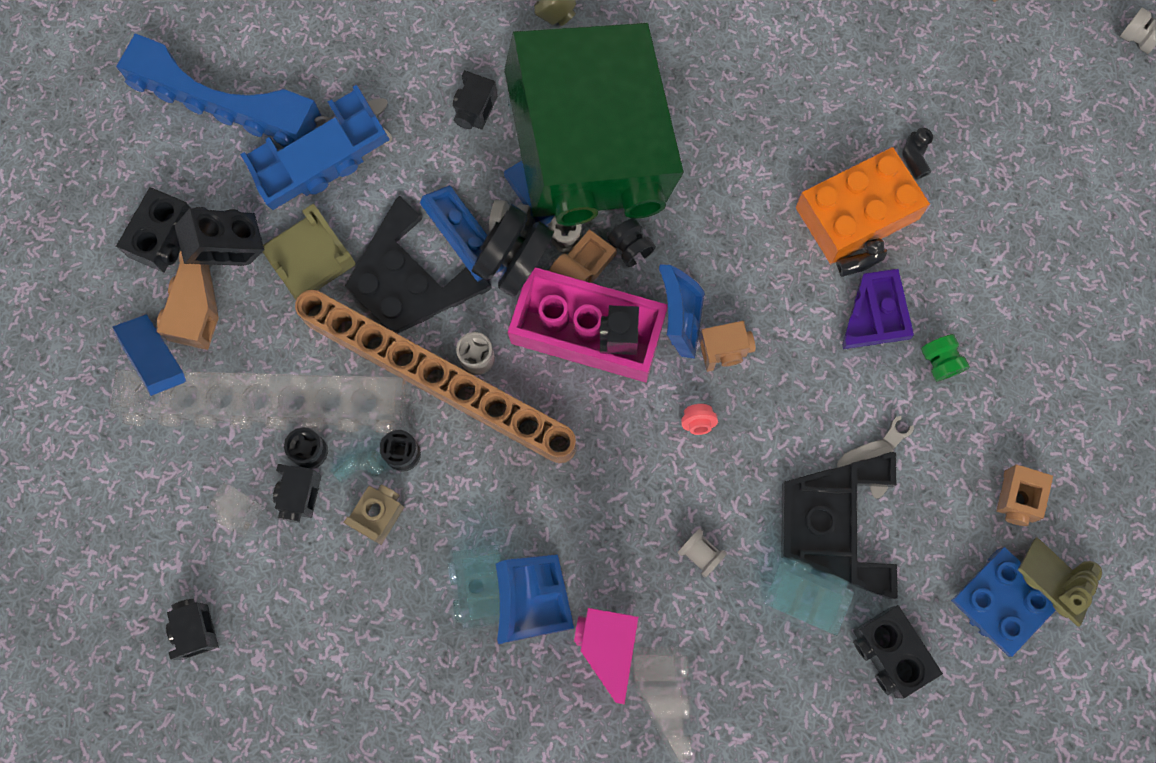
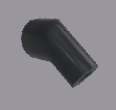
M924 127L919 128L917 132L914 131L908 136L902 150V156L916 180L931 173V169L923 156L928 144L933 141V134L928 128Z
M880 238L868 240L864 245L865 253L837 260L836 265L840 276L844 277L865 271L883 261L887 255V249H884V241Z

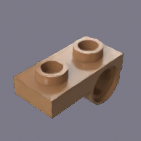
M589 229L568 255L566 253L562 254L553 263L549 271L593 283L616 256L617 249Z

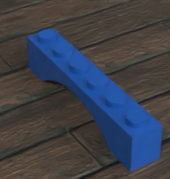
M134 34L116 66L125 77V83L136 91L144 92L145 89H148L165 102L173 103L174 100H177L194 113L203 114L204 111L211 113L223 124L231 126L235 122L243 125V128L254 136L262 137L263 133L272 136L278 144L284 147L313 131L316 126L314 119L321 116L314 100L285 89L256 95L228 94L210 89L184 73L178 67L175 59L164 44L138 34Z

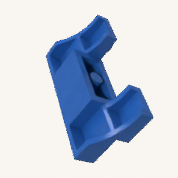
M357 85L352 87L354 89L352 92L337 101H328L336 117L283 149L278 150L274 141L268 137L265 139L267 143L248 154L245 152L240 154L253 177L258 192L269 208L274 210L301 193L308 196L309 194L314 195L324 191L328 187L329 182L339 176L345 177L355 172L358 165L364 162L362 159L364 155L390 140Z

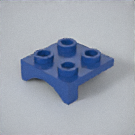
M1003 547L997 549L987 559L988 562L951 601L970 619L969 623L972 626H977L980 629L979 633L982 636L989 637L1008 657H1012L1056 610L1052 602L1041 591L1032 588L1026 583L1022 573L1018 571L1021 562Z

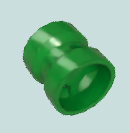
M954 334L940 337L921 348L925 359L931 361L933 366L931 373L936 382L958 375L970 368L966 358L961 356L957 350L959 343Z

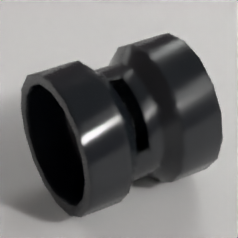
M635 218L622 222L608 236L612 246L622 251L621 259L627 267L637 264L633 257L639 252L645 259L656 248L649 237H643L642 226Z
M301 427L293 430L288 434L284 442V451L287 457L302 468H317L327 458L328 447L326 442L310 428Z
M393 430L387 433L380 443L382 459L394 470L399 472L409 471L419 463L421 449L413 436L408 432Z

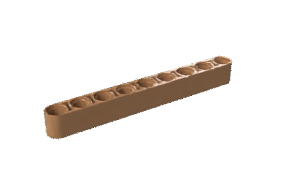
M307 290L297 298L295 302L297 314L308 327L553 462L566 463L574 457L577 450L576 438L573 431L566 425L319 291ZM322 305V309L317 315L308 316L312 307ZM343 322H352V326L348 331L338 332V328ZM376 337L383 338L379 347L375 349L367 348L371 339ZM401 355H413V359L408 365H397ZM441 370L444 372L443 378L436 383L427 382V377L432 371ZM470 386L475 389V393L470 399L461 400L457 398L458 392L462 388ZM496 403L504 404L507 407L505 413L500 417L488 415L489 408ZM526 420H532L538 424L537 430L529 435L522 434L519 431L520 425ZM557 437H564L570 442L568 449L563 452L553 451L550 448V444Z

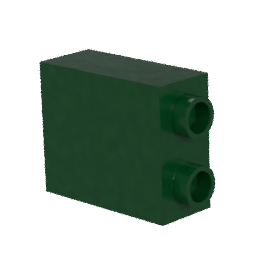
M637 23L513 31L504 72L533 217L555 215L558 224L574 226L593 220L598 215V211L623 208L626 217L635 219L650 217L664 210L666 202L684 171L649 24Z

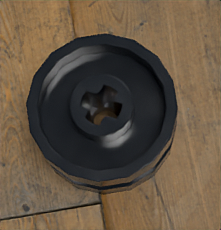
M511 204L501 221H496L479 249L482 252L472 267L471 272L487 281L495 275L501 264L506 266L498 280V288L514 298L542 257L552 239L554 230L538 221L532 224L524 237L520 236L527 222V213Z

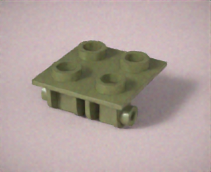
M1036 537L1018 568L1026 583L1032 588L1041 591L1052 602L1053 607L1061 616L1069 618L1078 627L1082 625L1087 609L1091 605L1093 596L1096 593L1099 580L1102 577V569L1097 563L1084 561L1072 570Z

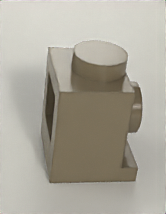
M382 484L378 490L368 486L351 515L347 516L343 523L382 545L405 507L397 502L400 495ZM379 504L381 507L380 513L377 516L371 517L369 510L372 505Z

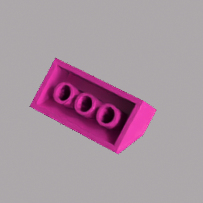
M535 267L522 287L508 329V336L511 344L647 383L668 305ZM609 305L639 306L637 355L600 353L601 316H608Z
M588 608L586 617L578 616L574 642L577 646H581L583 656L616 703L625 704L638 617Z

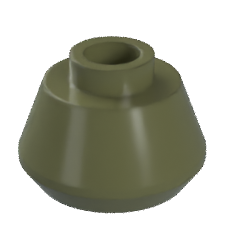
M538 0L534 4V12L536 16L551 25L558 22L560 26H563L575 16L576 13L573 9L577 4L576 0Z

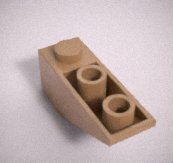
M180 250V264L176 276L170 280L168 286L169 297L165 308L160 311L157 318V333L170 342L208 350L219 318L209 265L184 264Z

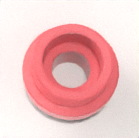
M694 404L684 410L681 424L683 429L690 431V433L703 435L709 433L718 424V418L710 405Z

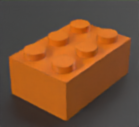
M891 147L803 191L796 205V210L831 265L837 260L843 259L864 248L868 240L882 239L918 221L930 203L895 149Z

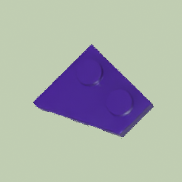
M899 269L863 274L843 339V349L910 340L914 333Z

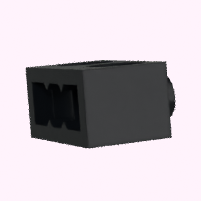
M149 187L116 247L128 258L165 273L168 265H173L176 262L180 252L175 225L191 207L183 200ZM174 213L169 220L164 221L169 214ZM156 242H157L155 248H153L152 250L148 251V248H149L153 243H156Z
M205 207L190 208L175 225L184 264L246 266L251 264L265 250L255 213L240 212L236 209L219 211L208 210Z
M899 605L888 608L853 630L857 637L853 641L855 648L865 661L871 659L879 672L875 675L876 681L887 695L893 694L895 698L904 699L943 674ZM879 626L884 627L890 634V642L885 648L879 646L875 641L874 634ZM901 660L906 661L912 669V675L907 682H903L897 675V665Z

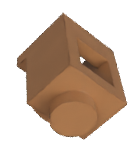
M744 321L701 329L699 335V343L707 372L714 371L716 363L721 362L723 367L737 365L743 362V357H747L748 353L755 352L756 350L753 333L751 331L746 332Z
M1017 464L1006 469L996 511L1006 514L1005 521L1019 526H1028L1029 522L1033 523L1044 519L1053 475ZM1017 493L1024 497V504L1016 502Z

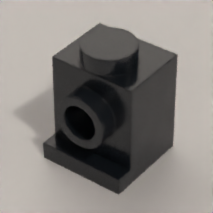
M464 70L462 74L464 87L456 91L453 99V108H455L456 112L453 120L464 129L475 127L483 130L498 97L496 83L494 80Z
M609 305L608 316H601L600 353L637 355L639 306Z
M278 464L276 471L282 475L281 482L278 481L273 492V502L276 503L275 509L279 511L278 519L300 523L301 517L312 518L322 476L312 469Z
M186 599L171 605L172 611L167 612L169 623L166 624L167 637L176 648L169 652L171 660H185L219 648L208 604L195 602L194 599Z

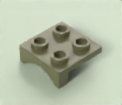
M314 203L302 211L306 216L304 219L263 245L265 249L263 254L295 300H297L301 293L307 290H319L356 265L350 253L340 242Z

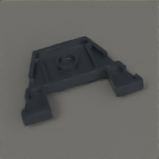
M401 196L395 199L345 284L347 290L384 327L397 334L434 317V315L451 307L454 308L465 303L466 300L479 294L482 295L492 289L491 284L484 279L477 282L467 267L447 285L441 287L397 243L422 220L421 216Z
M896 452L885 453L881 456L860 460L845 466L783 482L781 558L884 598L898 599L897 564L857 561V486H896Z

